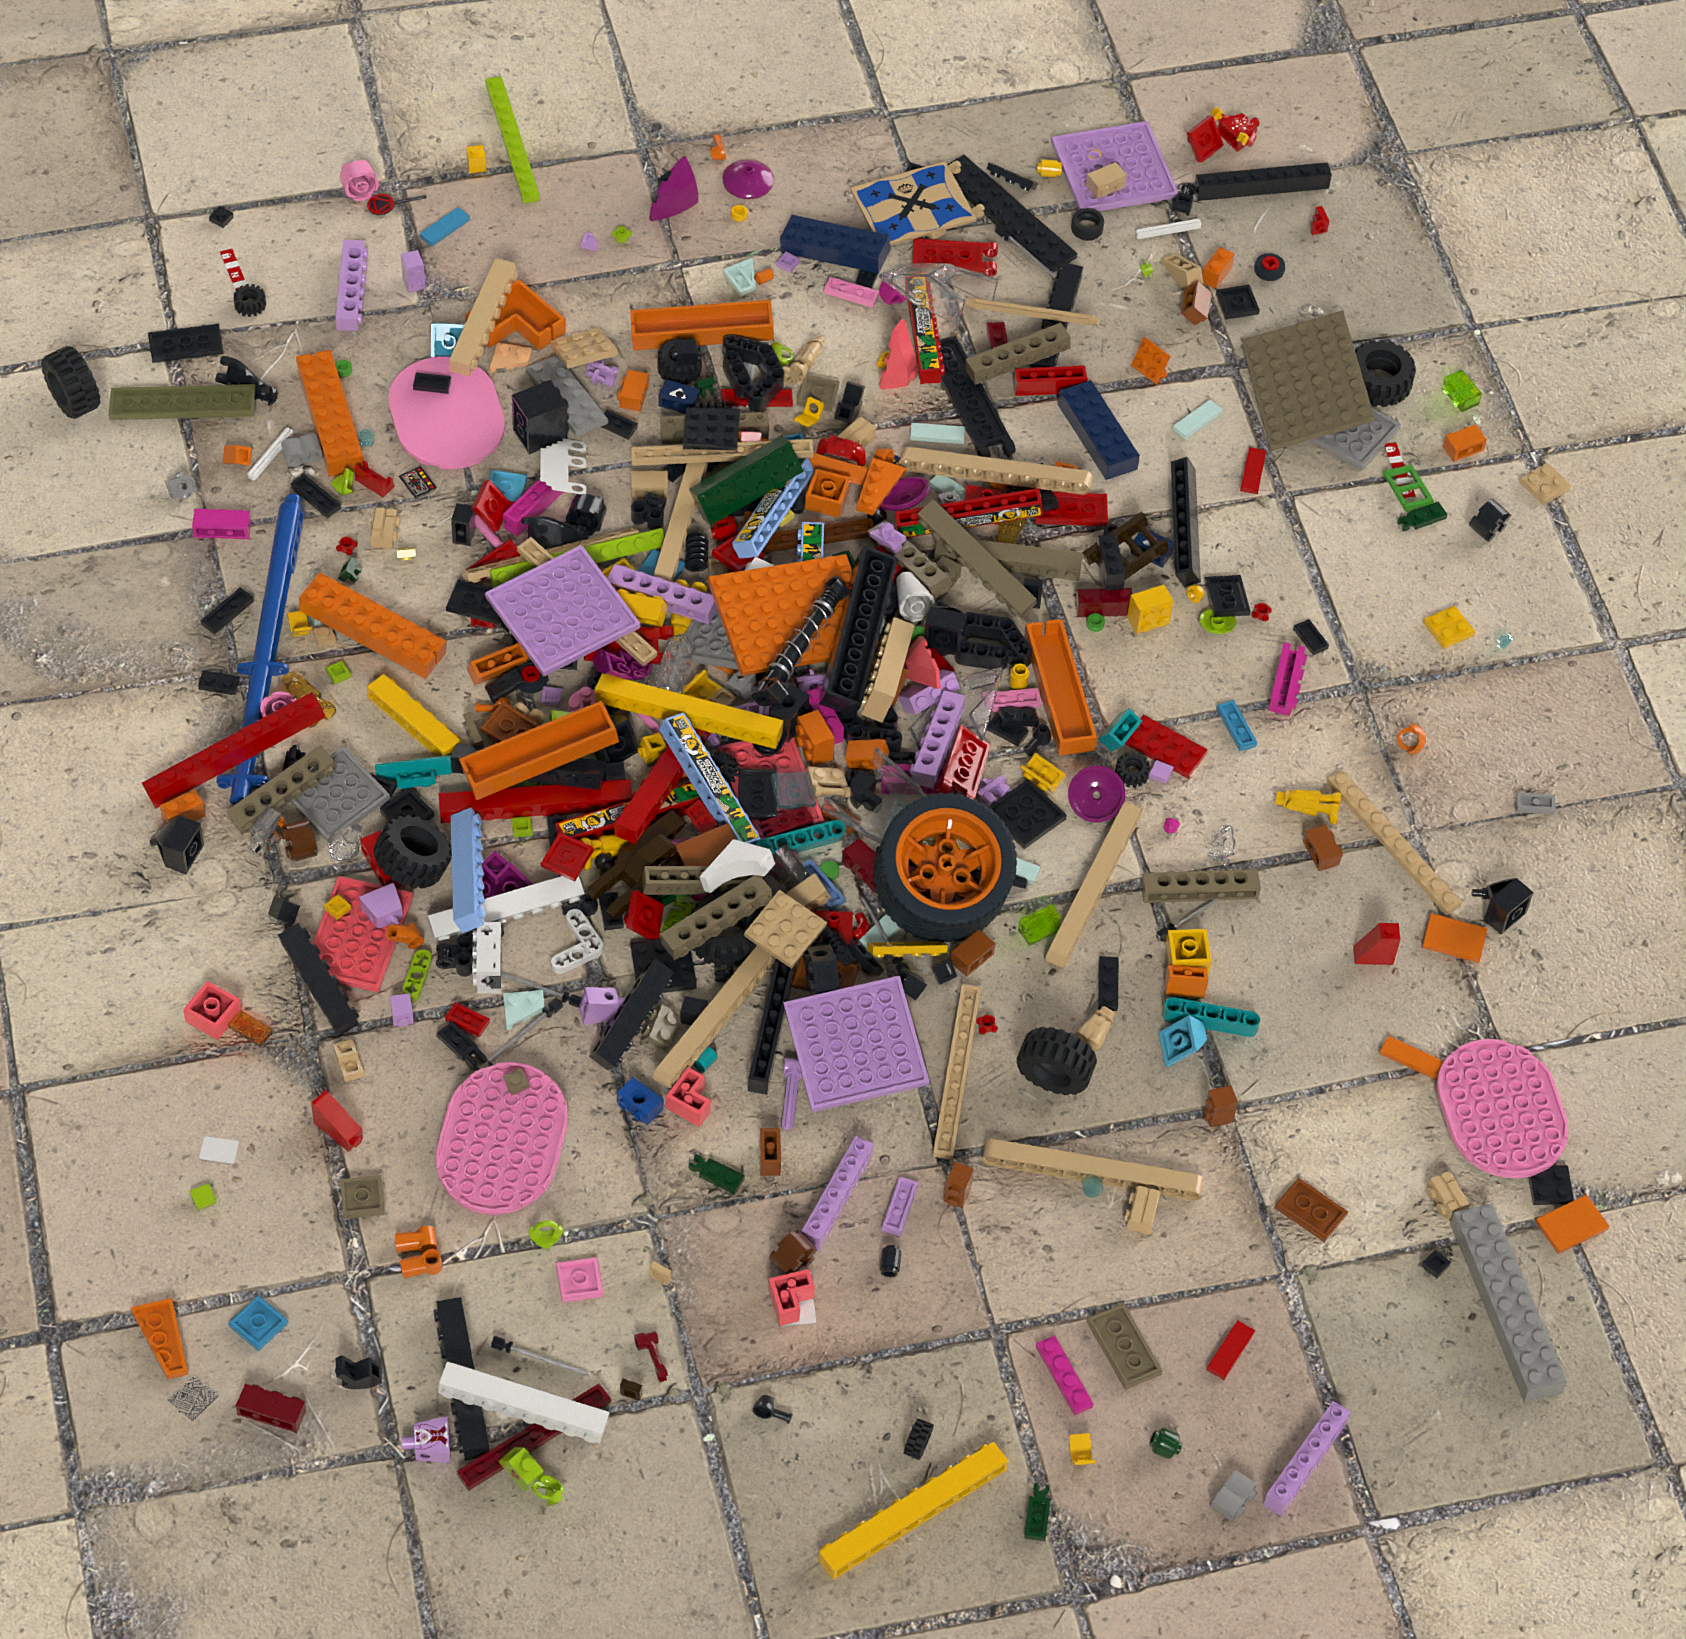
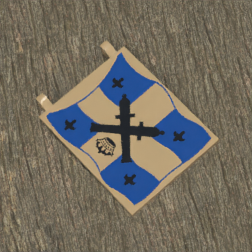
M946 161L850 188L871 231L888 234L890 246L976 221V217L984 216L983 210L985 208L982 204L971 209L952 174L961 172L959 161H954L950 165H947Z

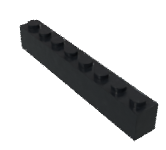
M1328 162L1196 174L1194 187H1196L1195 196L1197 201L1329 189L1332 173Z
M1063 262L1062 268L1057 271L1056 279L1058 281H1054L1052 289L1054 294H1050L1049 304L1051 305L1047 306V309L1072 312L1082 280L1083 266ZM1043 319L1041 329L1062 323L1067 330L1069 322ZM1060 353L1034 362L1029 367H1056Z
M1188 457L1171 461L1175 575L1184 587L1201 582L1196 469Z
M456 744L450 757L452 773L464 774L459 759L487 747ZM579 758L525 781L600 790L606 777L605 761Z
M776 958L748 1078L749 1092L768 1095L786 1015L783 1002L789 1001L797 963L791 969Z
M461 1297L436 1301L437 1309L433 1310L435 1322L440 1324V1328H437L438 1341H443V1346L440 1347L442 1359H446V1362L475 1370ZM453 1398L454 1402L450 1403L452 1416H457L454 1428L455 1433L460 1434L461 1440L457 1441L459 1454H464L465 1461L477 1459L490 1451L482 1407L474 1404L468 1405L462 1402V1400Z

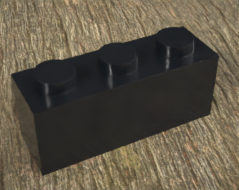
M1116 534L1098 536L1096 552L1105 591L1124 589L1125 570Z

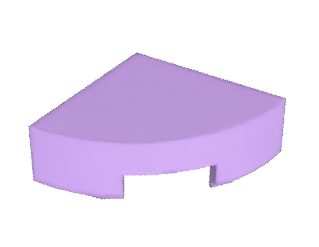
M586 231L580 243L581 248L597 252V240L593 237L592 233Z

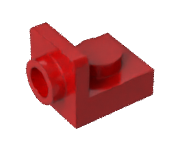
M1323 206L1316 207L1311 227L1312 235L1328 232L1330 220Z

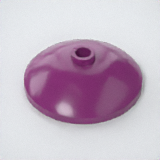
M751 159L736 161L730 164L723 173L725 189L733 196L742 199L760 198L772 189L774 183V176L770 168L759 161Z
M922 477L899 479L897 485L885 497L880 507L887 511H903L917 506L925 499L930 490L928 481Z
M1089 766L1080 770L1071 780L1068 789V800L1077 816L1088 822L1101 823L1112 819L1119 813L1125 801V787L1119 775L1110 768ZM1095 792L1100 793V798L1095 799L1093 794Z

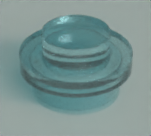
M362 430L357 435L360 446L368 447L375 441L374 435L369 430Z
M1504 632L1497 640L1499 642L1497 646L1505 649L1514 639L1511 636L1512 634Z
M1096 1177L1088 1178L1083 1184L1084 1193L1091 1198L1100 1196L1103 1192V1183Z

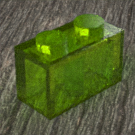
M1463 370L1444 378L1443 392L1449 396L1454 406L1458 407L1461 412L1479 405L1482 393Z

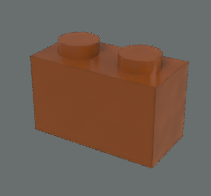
M1199 281L1185 288L1181 314L1194 325L1208 319L1212 294Z
M1327 825L1306 830L1303 843L1318 871L1340 865L1343 852L1341 847L1337 846L1332 831H1329Z
M977 930L974 934H969L963 943L953 947L951 950V963L967 977L994 955L995 943L980 930Z
M1232 1085L1208 1091L1207 1098L1205 1099V1108L1202 1112L1204 1120H1208L1210 1127L1233 1123L1238 1101Z
M760 1128V1176H780V1128Z
M954 1162L946 1181L944 1202L953 1207L963 1208L972 1187L974 1168Z

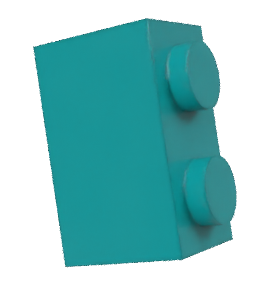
M1128 708L1115 717L1098 739L1112 752L1124 745L1141 724L1142 720Z

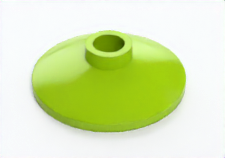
M1212 609L1204 611L1200 616L1202 628L1213 634L1229 633L1234 630L1237 623L1235 616L1213 617Z

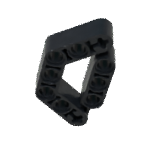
M728 334L723 338L722 368L734 394L739 398H746L748 408L751 411L759 412L763 410L784 386L785 372L772 346L733 334ZM743 362L758 366L763 376L754 387L751 384V378Z
M966 612V639L961 653L955 654L935 649L941 656L954 655V660L957 664L1002 671L1007 668L1008 663L1015 665L1024 664L1026 667L1031 664L1032 649L1012 619L1000 616ZM973 637L993 641H1000L1002 646L970 642L967 640Z
M890 706L882 723L874 720L878 727L862 725L856 715L852 717L834 710L844 727L843 738L847 744L851 740L885 739L889 752L901 751L902 734L897 731L898 716L892 706Z

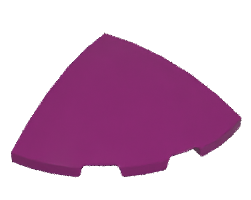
M683 156L670 169L672 173L668 180L662 181L657 190L659 196L656 203L654 202L651 205L650 221L675 216L699 202L696 180L687 157Z
M599 648L592 659L595 668L599 672L622 679L642 680L649 676L652 671V663L649 662L642 666L629 653L621 649L615 655Z
M496 850L482 863L484 899L534 885Z

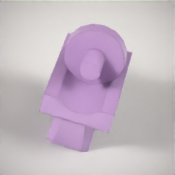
M603 360L587 363L585 375L591 377V383L593 384L601 382L612 388L615 386L619 369L615 366L609 368L605 366Z
M882 522L876 530L870 532V537L877 540V544L887 546L894 554L902 549V543L906 541V536L896 531L889 522L885 524Z
M808 669L807 675L796 677V687L803 692L820 686L823 689L826 674H814L813 669Z
M1002 774L995 780L992 778L989 780L981 778L977 790L978 802H982L989 807L998 800L995 797L996 795L1002 798L1009 793L1011 789L1006 784V777Z

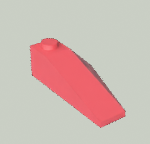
M901 319L892 331L888 347L891 350L884 362L887 364V368L881 374L880 389L882 390L908 386L918 375L917 361L905 320Z
M918 636L909 647L903 668L909 670L907 679L941 689L940 673L935 659H932L931 650L925 648L927 646L926 639L923 636Z

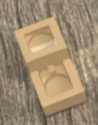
M350 1039L333 1044L344 1081L347 1082L364 1077V1071L353 1040Z

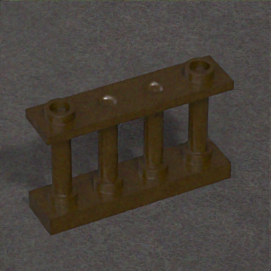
M1142 511L1108 534H1116L1118 545L1126 542L1137 556L1136 559L1128 563L1121 554L1125 570V580L1158 557L1164 556L1169 550L1166 539L1158 542L1146 528L1148 521ZM1138 532H1141L1152 545L1146 552H1143L1131 538ZM1096 542L1082 553L1085 562L1089 566L1096 563L1100 568L1096 552Z

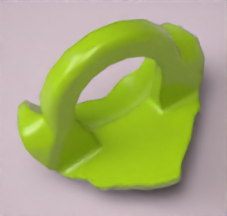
M778 342L771 344L782 367L787 366V363L793 361L794 354L789 348L782 346ZM782 349L790 354V358L782 357Z
M345 468L343 474L331 482V486L343 496L352 494L354 472L349 468Z
M550 1220L541 1221L534 1227L532 1225L529 1227V1236L532 1241L544 1249H550L563 1233L562 1226ZM546 1226L553 1228V1230H548L545 1232L540 1231L539 1229Z
M543 1475L540 1477L539 1482L533 1483L532 1491L540 1498L547 1499L548 1506L562 1501L564 1487L555 1478ZM537 1488L546 1489V1496L539 1493Z

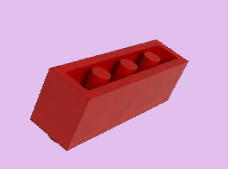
M1085 365L1015 369L1013 381L1015 396L1059 394V390L1087 382Z

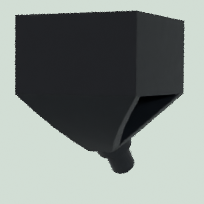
M943 599L937 601L938 606H931L925 622L924 638L927 641V646L925 647L960 654L966 639L967 614L958 608L949 606Z
M617 713L610 718L616 728L619 742L594 752L596 759L605 761V763L623 762L638 753L639 745L629 719Z
M178 816L164 825L157 832L156 836L150 839L151 846H158L165 867L185 875L188 873L204 846L201 823Z
M1511 878L1489 884L1486 888L1472 889L1471 895L1472 897L1485 899L1484 921L1501 935L1527 914L1534 892L1519 879Z

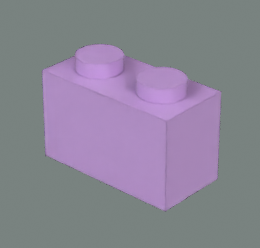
M418 250L401 254L402 278L408 292L425 289L424 264Z

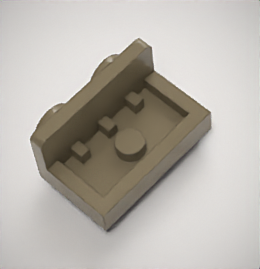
M470 711L463 714L465 722L462 724L466 733L470 732L472 735L468 737L472 746L489 747L496 744L493 739L480 731V727L486 721L485 718L474 721Z
M662 1004L652 1009L653 1012L641 1031L642 1037L640 1042L644 1044L650 1041L665 1051L670 1046L680 1021V1015Z

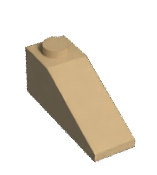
M1176 253L1161 258L1162 264L1183 289L1197 281L1204 286L1202 270L1197 264Z

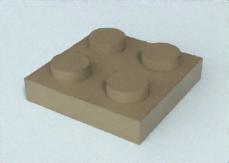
M806 375L797 405L805 407L807 399L812 397L824 403V411L832 412L840 381ZM811 403L810 408L818 409V406Z
M381 1175L340 1179L343 1219L385 1215Z

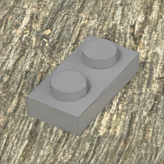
M1517 792L1516 811L1554 815L1556 811L1555 795Z

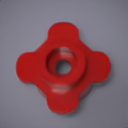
M343 537L340 539L339 545L336 546V550L338 552L342 551L346 555H352L358 543L351 537Z
M1265 603L1256 604L1254 612L1251 613L1252 618H1257L1264 622L1268 621V616L1272 613V609Z
M983 1015L977 1018L976 1024L979 1025L980 1034L985 1035L988 1032H997L998 1027L995 1025L994 1016Z

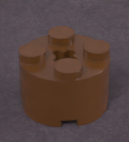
M308 819L284 824V828H280L281 837L287 843V847H285L286 856L293 860V862L317 856V853L313 851L317 850L312 828L308 829L306 825L310 823Z
M799 1230L796 1232L792 1231L778 1243V1251L775 1252L773 1250L769 1260L786 1275L800 1271L799 1268L803 1265L805 1267L809 1266L814 1260L813 1255L817 1249Z

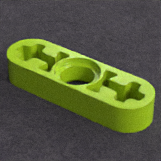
M425 949L415 952L403 985V994L411 992L412 985H415V992L410 994L411 1002H415L420 998L432 964L431 953ZM425 957L426 959L423 960L422 966H420V960ZM419 972L423 976L420 979H414L412 974Z

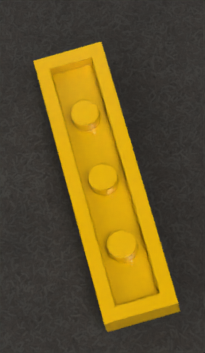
M943 941L867 942V951L873 954L874 957H885V954H892L895 957H902L903 954L922 956V953L940 956L941 953H947L948 945Z

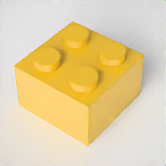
M1164 584L1131 595L1127 618L1136 634L1147 632L1156 627H1163L1170 623L1174 600Z
M1207 929L1168 930L1165 942L1168 964L1207 968V973L1209 974L1212 961Z

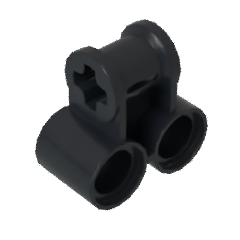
M649 492L644 502L638 500L631 504V521L638 525L647 522L648 528L651 530L663 528V511L667 499L653 496V493Z
M469 935L459 936L456 939V944H438L436 946L438 953L436 966L438 968H456L457 974L462 977H467L473 973L474 945L473 939Z

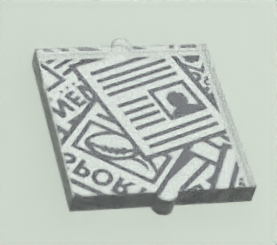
M193 1374L167 1400L178 1409L179 1413L182 1412L191 1421H194L219 1397V1394L209 1386L208 1382L202 1381Z

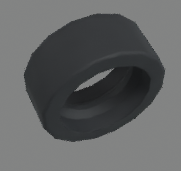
M1083 208L1073 214L1071 230L1077 238L1090 241L1102 235L1104 217L1100 212L1091 208ZM1088 220L1096 223L1097 226L1094 228H1084L1078 222Z

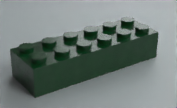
M781 435L693 486L689 491L703 520L711 526L804 471L790 441Z

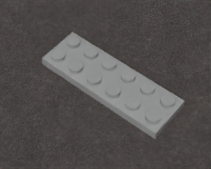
M557 355L526 367V373L535 385L551 380L554 386H558L560 395L566 398L569 408H567L569 420H567L568 427L576 437L608 424L607 417Z

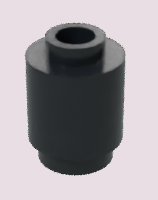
M887 1245L881 1249L879 1269L881 1270V1275L885 1277H896L900 1271L902 1251L897 1246Z

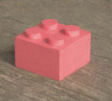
M208 981L183 1009L186 1023L216 1040L220 1039L242 1012L239 998Z

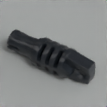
M827 923V926L821 932L823 941L828 945L831 944L837 960L844 967H847L854 962V957L839 933L832 930Z

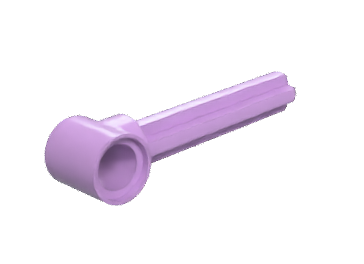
M785 1057L784 1076L787 1078L781 1127L789 1131L794 1127L799 1080L802 1079V1073L798 1058Z

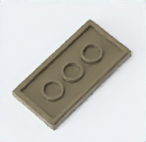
M1124 1303L1087 1318L1090 1329L1125 1390L1162 1375L1163 1371Z

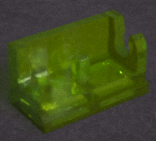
M674 901L673 905L681 907L682 910H670V914L664 922L660 933L688 917L693 908V903Z
M1051 904L1020 919L1018 931L1028 945L1031 946L1057 933L1061 927L1060 922L1062 918L1054 908V905Z

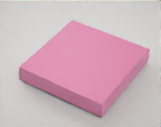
M597 1257L556 1263L562 1303L603 1297Z

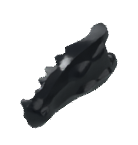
M222 356L220 358V364L228 366L226 374H216V382L224 385L255 384V401L257 399L266 401L268 406L276 402L278 398L276 388L263 382L238 359L229 356Z
M551 517L521 518V524H528V539L532 537L545 550L588 539L589 532L585 526L571 525Z

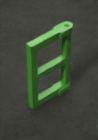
M1413 465L1383 471L1384 478H1386L1404 511L1434 504V499ZM1410 472L1416 483L1397 487L1392 477ZM1420 488L1426 499L1407 503L1401 494L1402 492Z

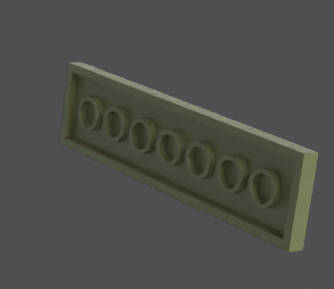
M255 384L111 388L108 416L109 420L254 417L256 388Z

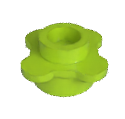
M621 225L618 226L617 230L611 232V236L615 237L617 242L625 243L632 236V232Z
M1143 259L1144 263L1139 265L1144 278L1149 276L1152 279L1151 273H1153V268L1150 263H1146V260Z

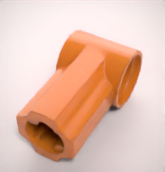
M408 923L404 926L390 924L387 927L386 937L389 941L406 943L410 949L418 948L424 943V938L415 923Z
M422 1226L417 1231L395 1233L397 1252L419 1250L424 1253L428 1249H437L435 1228L432 1226Z
M428 1249L422 1255L399 1260L404 1279L425 1273L435 1275L442 1269L440 1253L435 1249ZM431 1260H436L433 1264L428 1263Z

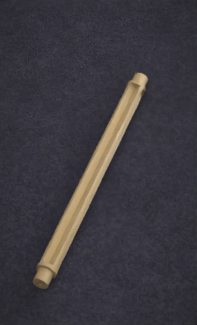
M967 298L965 302L966 306L974 309L1084 325H1099L1100 322L1099 317H1093V315L978 298Z

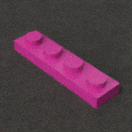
M1055 1335L1036 1343L1037 1351L1074 1416L1093 1408L1092 1400Z

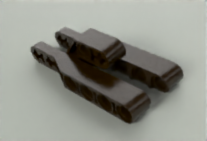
M674 810L669 811L646 829L636 844L630 842L620 850L614 867L588 887L586 894L593 900H596L620 880H623L630 889L616 899L607 909V913L613 919H617L629 909L632 891L638 890L643 893L642 875L645 866H684L678 852L672 855L676 850V845L670 839L673 840L687 822ZM647 895V896H649V897H651V898H654V897H658V896H661V895Z

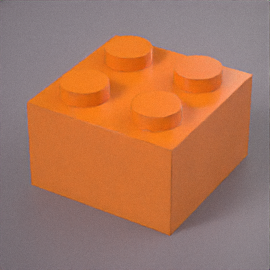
M816 469L806 494L805 509L840 518L850 492L851 477Z
M819 710L797 717L795 742L803 750L805 760L809 761L812 767L833 760L835 737Z

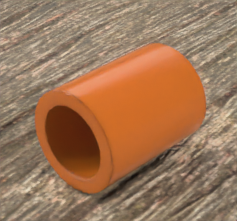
M770 268L755 274V280L759 285L774 279V273Z

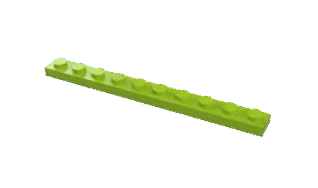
M502 76L486 78L485 85L522 202L525 204L540 201V195Z
M653 529L584 546V549L595 563L660 548L664 542L663 529ZM568 551L552 554L551 556L556 558ZM528 561L491 569L489 572L493 588L535 567Z

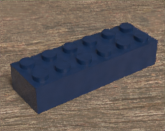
M791 215L780 237L781 253L788 252L802 258L878 274L891 250L888 234L797 215Z
M1090 380L1059 390V408L1105 480L1138 470L1139 453L1093 382Z

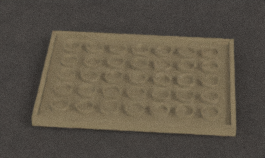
M1343 310L1241 340L1271 451L1375 421Z

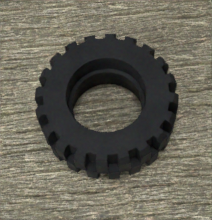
M1373 340L1368 344L1366 342L1355 349L1372 406H1393L1408 397L1413 386L1416 366L1414 359L1410 357L1411 354L1407 350L1404 351L1402 346H1397L1391 341L1390 343L1385 342V340H1380L1379 342ZM1369 370H1384L1390 373L1392 377H1378L1370 373Z
M65 346L43 357L41 367L45 382L58 407L61 408L67 417L76 419L98 408L101 398L95 378L88 364L76 349L71 346Z
M405 815L389 820L384 826L374 845V857L377 860L378 867L382 868V872L386 876H390L392 881H397L400 885H407L413 889L417 887L423 889L435 885L440 880L452 859V849L450 848L449 840H446V835L444 832H440L436 825L433 826L430 824V821H424L421 817Z
M719 891L714 892L712 896L710 894L703 897V901L699 900L695 904L690 915L725 893H720ZM759 908L750 916H745L736 923L743 929L738 935L733 937H711L702 946L695 947L692 951H696L698 958H704V962L708 964L714 963V966L717 967L726 965L727 968L732 967L734 964L736 966L741 965L757 946L746 938L744 933L761 913Z
M1040 1027L1028 1032L1016 1059L1017 1067L1020 1073L1025 1076V1079L1033 1082V1085L1039 1086L1045 1091H1052L1055 1094L1061 1093L1063 1095H1076L1084 1091L1088 1087L1097 1064L1096 1054L1091 1046L1085 1043V1040L1076 1037L1071 1032H1065L1063 1029H1055V1027Z

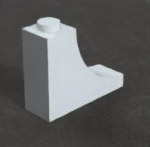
M733 839L702 873L700 880L704 891L711 893L721 884L737 877L747 875L765 876L775 865L770 849Z

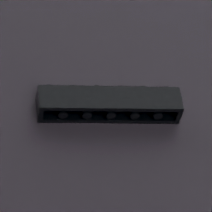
M298 923L278 934L280 943L336 1035L339 1037L358 1026L357 1018L359 1015L354 1006L349 1007L347 1003L350 1001L345 991L340 992L337 986L340 984L335 975L331 976L328 970H330V967L325 959L321 960L318 956L321 953L316 944L310 943L309 939L311 936L307 929H302Z
M656 958L647 963L590 1053L589 1057L606 1070L614 1067L617 1068L623 1060L621 1056L624 1051L627 1052L632 1046L633 1042L631 1040L634 1035L637 1036L643 1028L641 1024L644 1019L647 1020L653 1012L651 1008L661 1000L663 989H666L671 984V976L674 971Z

